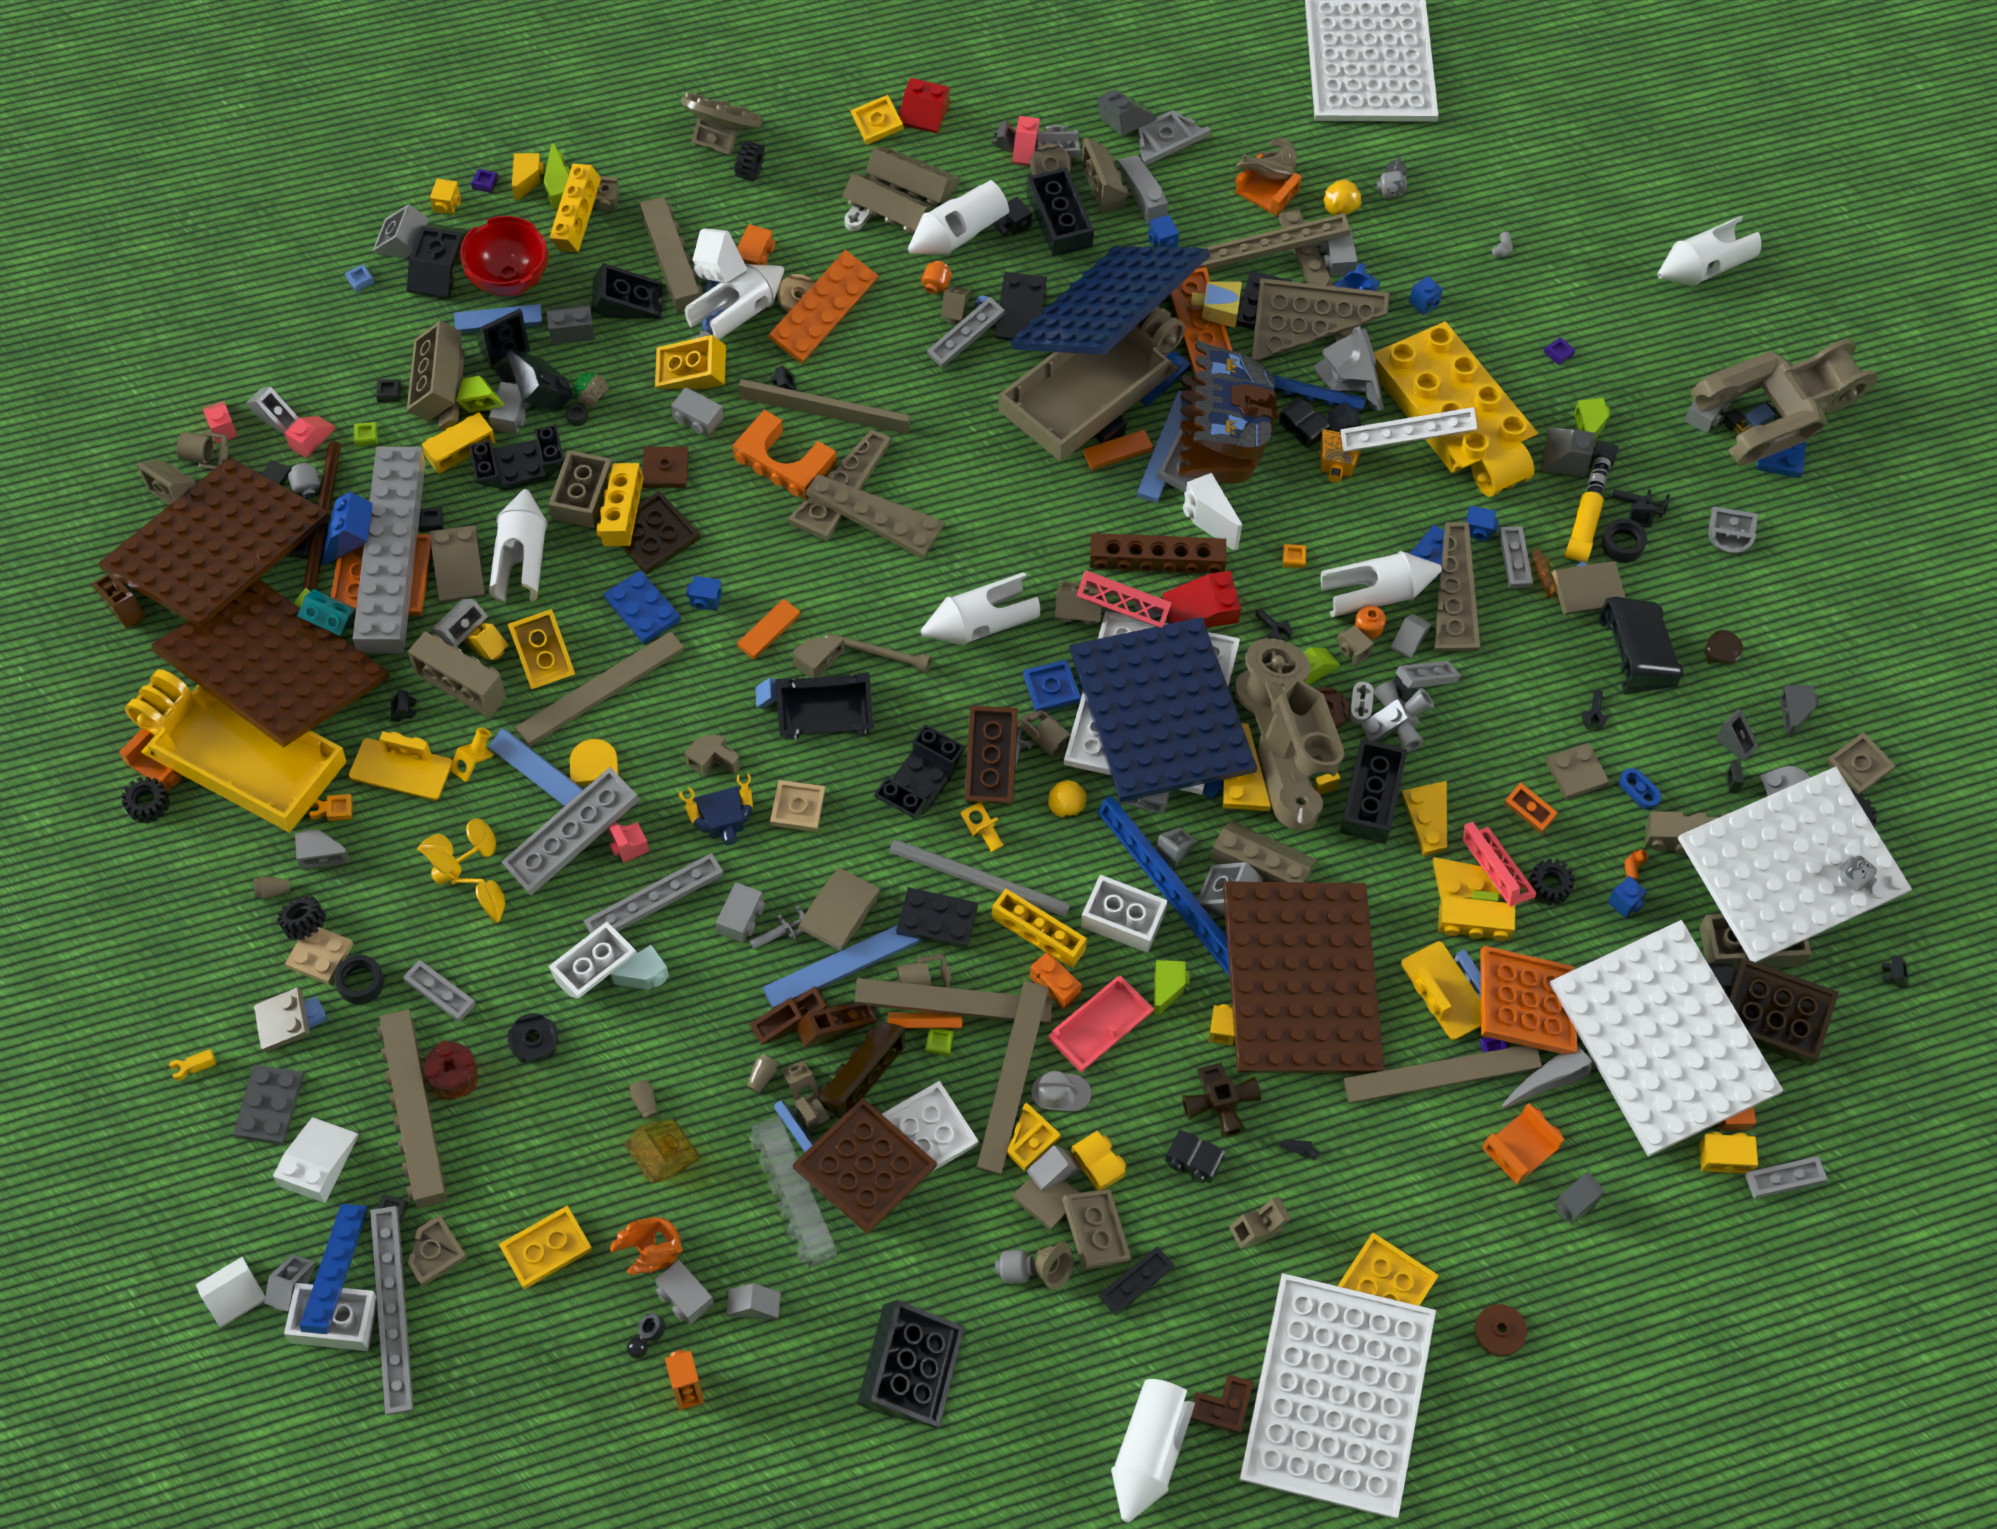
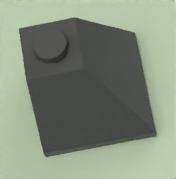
M1548 427L1541 471L1585 478L1592 457L1596 433Z

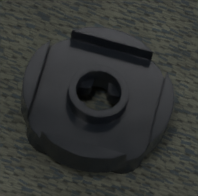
M529 1013L515 1021V1024L508 1031L507 1041L512 1054L520 1062L537 1063L555 1054L558 1044V1032L555 1024L550 1019L538 1013ZM531 1033L540 1036L534 1043L526 1041V1039L530 1038Z

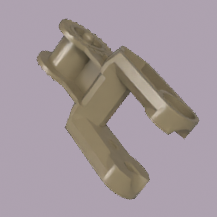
M1851 339L1834 342L1812 358L1794 365L1774 351L1766 352L1709 375L1693 388L1690 395L1702 412H1708L1720 407L1731 399L1763 388L1783 418L1764 426H1753L1736 437L1737 444L1728 449L1738 466H1745L1805 442L1827 426L1828 422L1824 412H1837L1856 402L1874 387L1878 375L1874 370L1863 372L1860 370L1851 357L1856 350V344Z
M1265 638L1254 642L1248 648L1245 656L1248 670L1244 671L1237 678L1235 694L1240 704L1246 710L1255 714L1261 732L1257 757L1274 814L1283 825L1291 829L1307 830L1315 826L1323 808V799L1313 789L1309 776L1318 772H1328L1330 775L1335 776L1344 757V748L1324 694L1305 683L1310 672V663L1304 652L1284 640Z

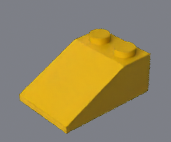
M714 335L657 347L655 387L657 389H685V387L688 389H708L725 385L726 345Z
M552 609L508 624L531 690L575 675Z

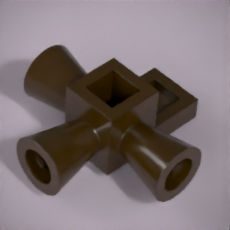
M1222 1062L1198 1068L1197 1073L1204 1094L1182 1095V1103L1188 1120L1210 1110L1212 1117L1219 1116L1221 1137H1234L1244 1132L1245 1127L1235 1111L1237 1110L1238 1102L1261 1101V1091L1257 1079L1252 1077L1234 1086L1232 1078H1227Z

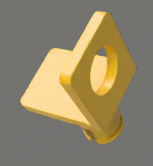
M477 728L472 743L457 748L450 771L464 782L469 780L477 762L494 756V753L486 748L491 732L485 728ZM459 760H463L466 763L467 769L465 773L461 772L458 768Z
M981 802L961 812V816L972 836L981 834L991 853L1004 846L994 829L998 818L990 819ZM972 811H978L982 814L981 823L974 824L970 821L969 815Z

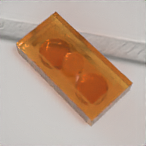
M1540 548L1531 551L1533 564L1547 599L1555 597L1556 586L1553 575H1550L1548 568H1551L1548 556H1543Z

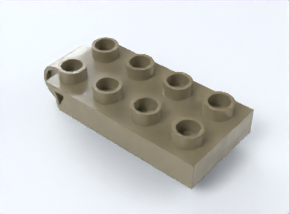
M1158 305L1105 355L1054 352L999 394V412L1061 462L1179 370V367L1166 356L1182 340L1186 329L1185 324L1176 317L1171 318L1170 312L1165 308L1160 309Z

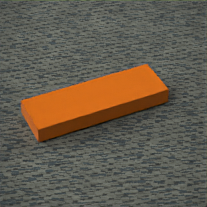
M1145 430L1085 448L1083 454L1091 470H1095L1153 451V446Z
M782 599L737 642V647L755 660L801 616L800 611L785 599Z
M888 1012V1023L901 1025L904 1028H961L962 1016L933 1012Z

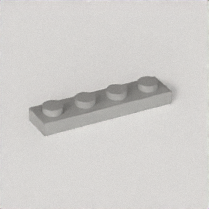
M989 297L929 348L927 355L943 368L1003 317L1005 310Z

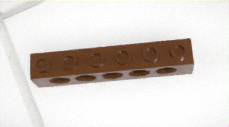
M1091 533L1090 568L1098 570L1119 569L1121 571L1141 570L1144 572L1164 571L1167 573L1176 571L1191 574L1196 572L1212 574L1225 571L1227 561L1226 538Z

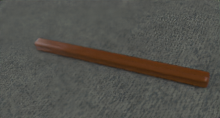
M334 440L330 441L328 445L317 505L328 511V513H330L341 450V443ZM328 520L312 534L303 590L307 588L311 591L317 588Z

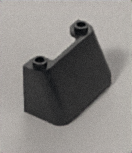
M1623 597L1606 598L1599 615V620L1602 627L1606 626L1607 631L1612 630L1623 663L1620 671L1626 677V682L1621 684L1624 695L1677 687L1680 678L1683 677V667L1681 664H1678L1663 620L1662 607L1658 606L1656 602Z
M870 672L858 673L853 676L848 674L844 676L795 678V680L788 678L776 679L780 736H785V740L799 739L801 734L855 731V735L869 734L870 729H874Z

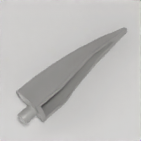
M1578 1046L1577 1053L1558 1054L1516 1088L1502 1104V1108H1507L1547 1090L1572 1084L1591 1073V1066L1595 1064L1590 1055L1587 1056Z

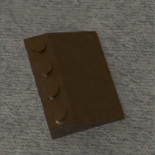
M1742 958L1728 994V999L1757 1047L1812 1066L1819 1059L1839 992Z

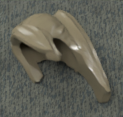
M1277 138L1271 140L1269 144L1272 147H1280L1281 150L1258 152L1257 155L1261 153L1263 159L1248 157L1244 154L1243 159L1236 164L1238 170L1247 168L1269 180H1289L1294 174L1293 169L1296 167L1297 156L1292 143L1288 139Z

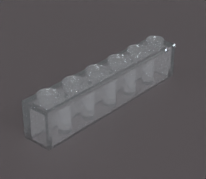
M780 1115L751 1126L752 1135L749 1136L754 1151L758 1149L761 1154V1158H758L763 1173L767 1171L771 1178L767 1181L772 1195L777 1194L780 1202L777 1203L781 1216H787L789 1225L786 1228L791 1240H797L799 1247L796 1248V1252L800 1262H806L808 1269L837 1258L836 1247L808 1181L793 1169V1163L798 1158Z

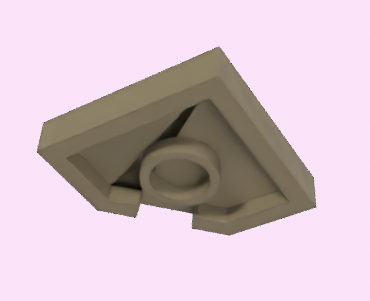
M438 1215L417 1229L413 1251L410 1253L408 1260L409 1267L422 1287L467 1259L441 1215Z

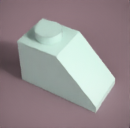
M650 945L631 957L613 971L610 976L614 985L649 990L652 987L662 985L669 977L667 966Z

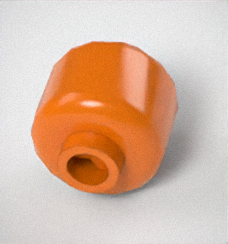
M935 261L926 266L921 277V283L928 293H943L947 289L952 278L949 266L941 261Z
M1365 606L1358 611L1355 626L1369 639H1375L1384 630L1386 616L1376 606Z

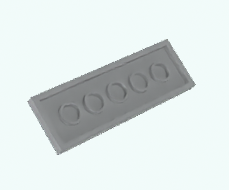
M609 767L501 863L525 890L532 895L641 799Z

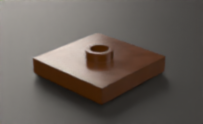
M644 446L642 467L644 479L642 488H687L688 447Z

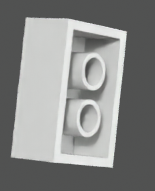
M1100 875L1082 913L1081 927L1148 953L1166 913L1168 900Z
M295 1283L284 1332L290 1343L361 1351L369 1350L377 1312V1296L374 1291L343 1288L328 1334L301 1332L300 1323L313 1285Z

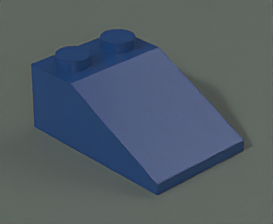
M352 492L336 500L327 525L321 564L327 565L367 542L373 503Z

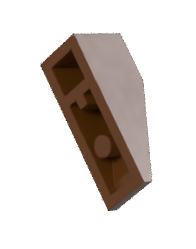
M107 574L91 584L126 629L137 625L141 619L146 617L134 595L114 576Z
M854 1002L807 1012L795 1027L805 1048L832 1041L873 1025L878 1020L872 1006L856 1005Z

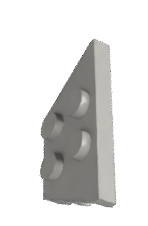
M1174 110L1157 117V120L1138 128L1142 162L1147 166L1210 136L1211 129L1207 126L1203 129L1195 125L1194 120L1183 117Z

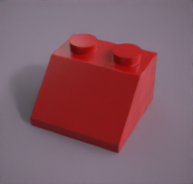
M910 77L904 92L899 115L903 126L938 134L950 104V87Z

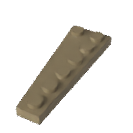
M871 429L854 447L852 452L841 461V465L835 471H832L827 478L861 490L891 444V438ZM809 498L788 518V524L828 541L843 515Z
M818 474L806 491L808 497L921 559L924 558L945 524L944 521Z
M1446 522L1433 649L1434 652L1479 651L1480 638L1469 522Z

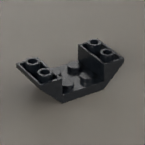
M432 223L421 226L409 258L407 292L449 299L455 283L452 270L463 239L470 230Z
M557 425L534 429L537 440L495 450L491 440L469 445L477 484L507 490L548 480L564 462Z
M926 724L912 741L913 751L892 779L886 777L874 794V797L913 819L927 813L952 778L965 749L963 744Z

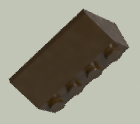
M883 1021L877 1027L873 1026L867 1033L865 1042L853 1049L850 1060L838 1067L835 1072V1078L830 1083L826 1082L821 1088L819 1094L822 1106L841 1119L856 1103L864 1098L905 1049V1028L901 1025Z

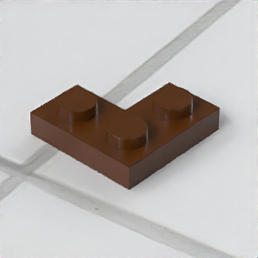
M1228 1374L1222 1399L1196 1392L1193 1401L1195 1406L1190 1420L1240 1434L1253 1381Z

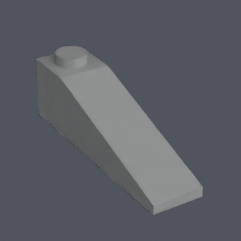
M1134 155L1119 159L1118 164L1146 224H1149L1150 220L1166 216L1168 201L1160 185L1139 156Z

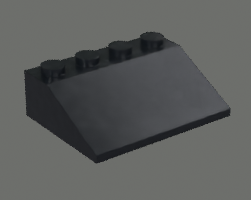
M900 1300L883 1304L857 1405L880 1414L938 1428L964 1326Z

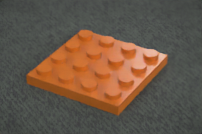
M430 534L417 535L408 616H422L432 556ZM364 544L337 558L331 592L332 598L355 608L354 614H356Z
M1484 946L1480 950L1481 1036L1560 1054L1577 1053V1031L1550 985L1552 980L1575 970V966Z

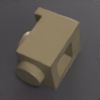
M600 176L601 182L594 201L595 209L616 211L619 197L618 178Z
M1355 625L1349 630L1344 629L1337 636L1339 641L1338 647L1346 657L1352 659L1351 665L1353 667L1371 655L1374 643Z

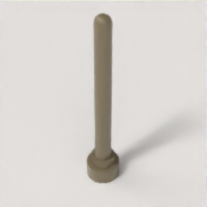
M833 634L825 635V637H838L837 635ZM842 637L844 639V647L911 664L914 668H917V671L928 673L932 660L931 655L922 653L921 655L913 656Z

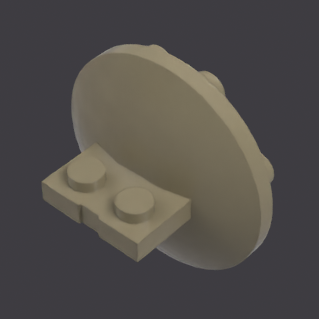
M686 92L681 98L680 103L698 118L691 141L693 143L732 155L738 130H750L761 127V115L748 112L749 109L732 106L729 102L719 99H704L705 96L697 93Z

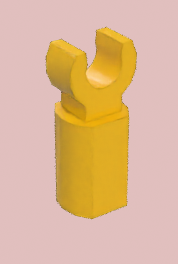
M211 1049L189 1056L184 1061L174 1060L169 1063L172 1070L181 1068L178 1073L172 1075L175 1081L183 1080L189 1073L194 1074L217 1065Z

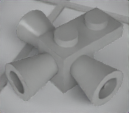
M1394 682L1381 684L1374 690V694L1385 708L1361 723L1369 741L1378 743L1394 732L1399 735L1403 749H1407V752L1416 750L1424 743L1422 737L1414 729L1415 726L1420 724L1416 715L1434 708L1431 697L1424 689L1420 688L1407 702L1399 699Z

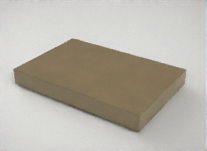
M1616 561L1558 569L1552 572L1563 615L1601 610L1606 598H1625Z
M1110 1189L1063 1196V1205L1083 1270L1127 1264L1132 1260Z

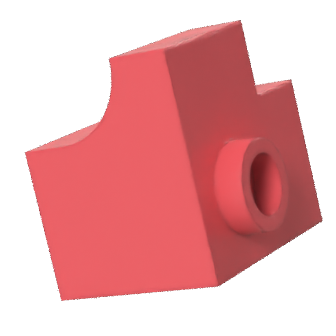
M615 821L607 829L612 843H610L611 850L615 857L620 856L623 863L649 852L647 840L638 822L622 826Z

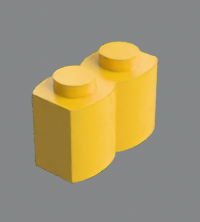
M1098 1131L1073 1145L1071 1154L1081 1166L1096 1190H1105L1124 1178L1126 1164L1119 1155L1115 1156L1110 1149L1112 1145L1105 1135L1101 1136Z

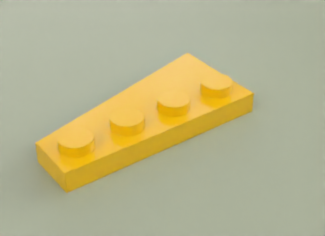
M1241 723L1257 765V772L1223 780V808L1270 811L1271 805L1249 724Z

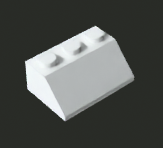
M705 228L700 230L693 256L694 270L700 278L727 283L748 270L729 231Z
M605 922L553 962L549 969L555 982L570 997L579 999L637 954V951L608 922Z

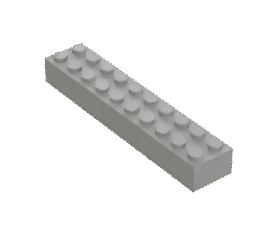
M376 447L369 501L373 505L368 540L364 543L353 631V642L358 652L367 654H404L426 464L422 447Z

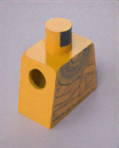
M1323 429L1320 442V470L1329 473V481L1338 483L1341 481L1342 476L1349 477L1352 475L1362 450L1344 453L1341 433Z

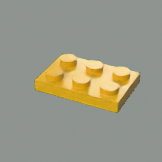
M568 1205L499 1244L524 1290L593 1251Z

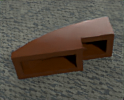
M814 986L796 999L790 997L750 1023L760 1044L764 1045L797 1031L795 1025L807 1012L831 1007L822 991Z

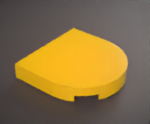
M589 739L581 742L573 749L570 755V778L579 786L590 785L609 767L619 776L617 754L608 742L600 739Z

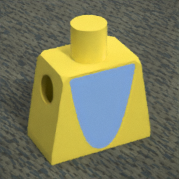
M1208 282L1205 294L1192 292L1191 305L1203 307L1202 318L1204 320L1235 328L1242 282Z

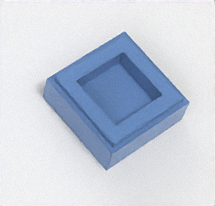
M364 264L345 273L346 279L355 292L375 283L374 278Z
M768 678L755 687L757 708L764 709L777 700L776 679Z

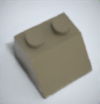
M162 460L145 461L137 464L147 490L169 505L197 483L190 475L187 474L185 476L180 473L175 465H168Z
M1058 582L1055 618H1059L1063 622H1072L1073 619L1082 620V623L1095 624L1096 621L1100 622L1102 607L1076 597L1081 583ZM1085 585L1083 594L1092 597L1099 594V591L1094 587Z

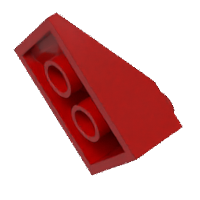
M1231 571L1207 574L1162 593L1164 600L1172 602L1167 615L1169 624L1200 617L1203 618L1206 628L1239 623L1241 606Z

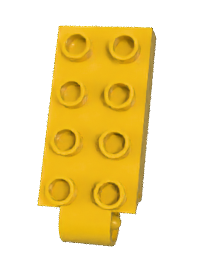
M1446 321L1374 352L1378 381L1407 418L1474 407L1477 431L1425 439L1451 473L1471 466L1476 485L1488 497L1501 493L1503 488L1510 489L1514 487L1517 482L1523 483L1533 478V460L1522 442L1538 435V432Z
M158 669L150 677V683L147 686H143L139 690L138 697L130 700L125 706V712L130 719L140 728H144L154 735L141 751L142 754L168 768H172L177 773L289 833L347 762L341 746L312 731H308L283 748L199 685L193 691H190L184 682L165 670Z

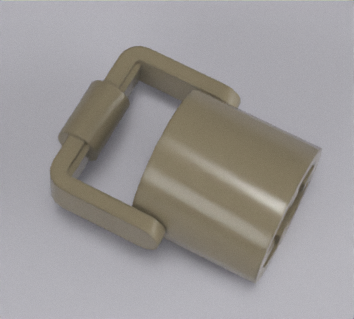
M184 431L180 434L177 442L178 459L198 463V467L215 469L217 466L208 465L214 449L211 436L221 438L218 466L227 460L228 437L224 434L203 431L202 434Z
M1039 710L1026 714L1019 722V726L1052 758L1059 756L1068 747L1071 734L1045 711ZM1041 719L1042 722L1036 727V729L1030 724L1031 722Z
M943 954L917 958V963L897 966L899 983L932 986L927 962L940 959L941 978L946 988H950L949 980L952 978L950 967L946 964Z

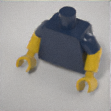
M747 773L748 781L746 783H741L739 774L737 775V783L741 785L740 790L738 786L694 798L693 789L688 787L690 792L688 799H685L682 791H679V798L687 804L685 808L691 823L703 833H709L713 839L722 837L724 845L735 844L738 841L736 833L744 830L743 823L749 820L753 808L751 788H748V784L751 781L750 774Z

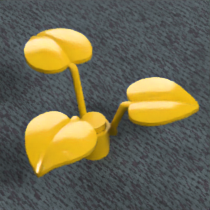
M475 818L469 821L466 832L474 848L456 860L452 856L453 846L446 836L435 834L426 838L417 850L423 853L434 866L431 872L433 880L439 885L451 881L452 885L456 883H478L475 888L477 898L495 924L498 923L505 908V897L499 885L493 880L485 883L483 879L458 878L461 873L459 865L461 861L478 850L485 858L495 852L496 839L492 829L481 819Z

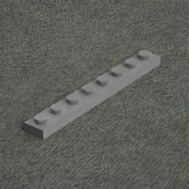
M397 1206L370 1210L384 1403L387 1416L414 1412Z

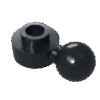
M648 1313L641 1319L638 1326L640 1336L632 1338L627 1344V1352L631 1357H643L648 1350L647 1342L656 1341L662 1337L666 1323L661 1316L655 1313Z

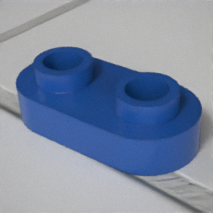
M1629 768L1622 773L1619 780L1620 787L1641 808L1645 810L1655 809L1661 800V793L1658 788L1637 769ZM1627 781L1633 782L1634 785H1630Z

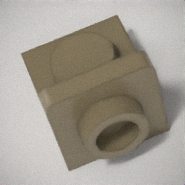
M802 1097L795 1101L796 1113L808 1132L813 1131L830 1120L829 1115L818 1099L807 1103L805 1098Z

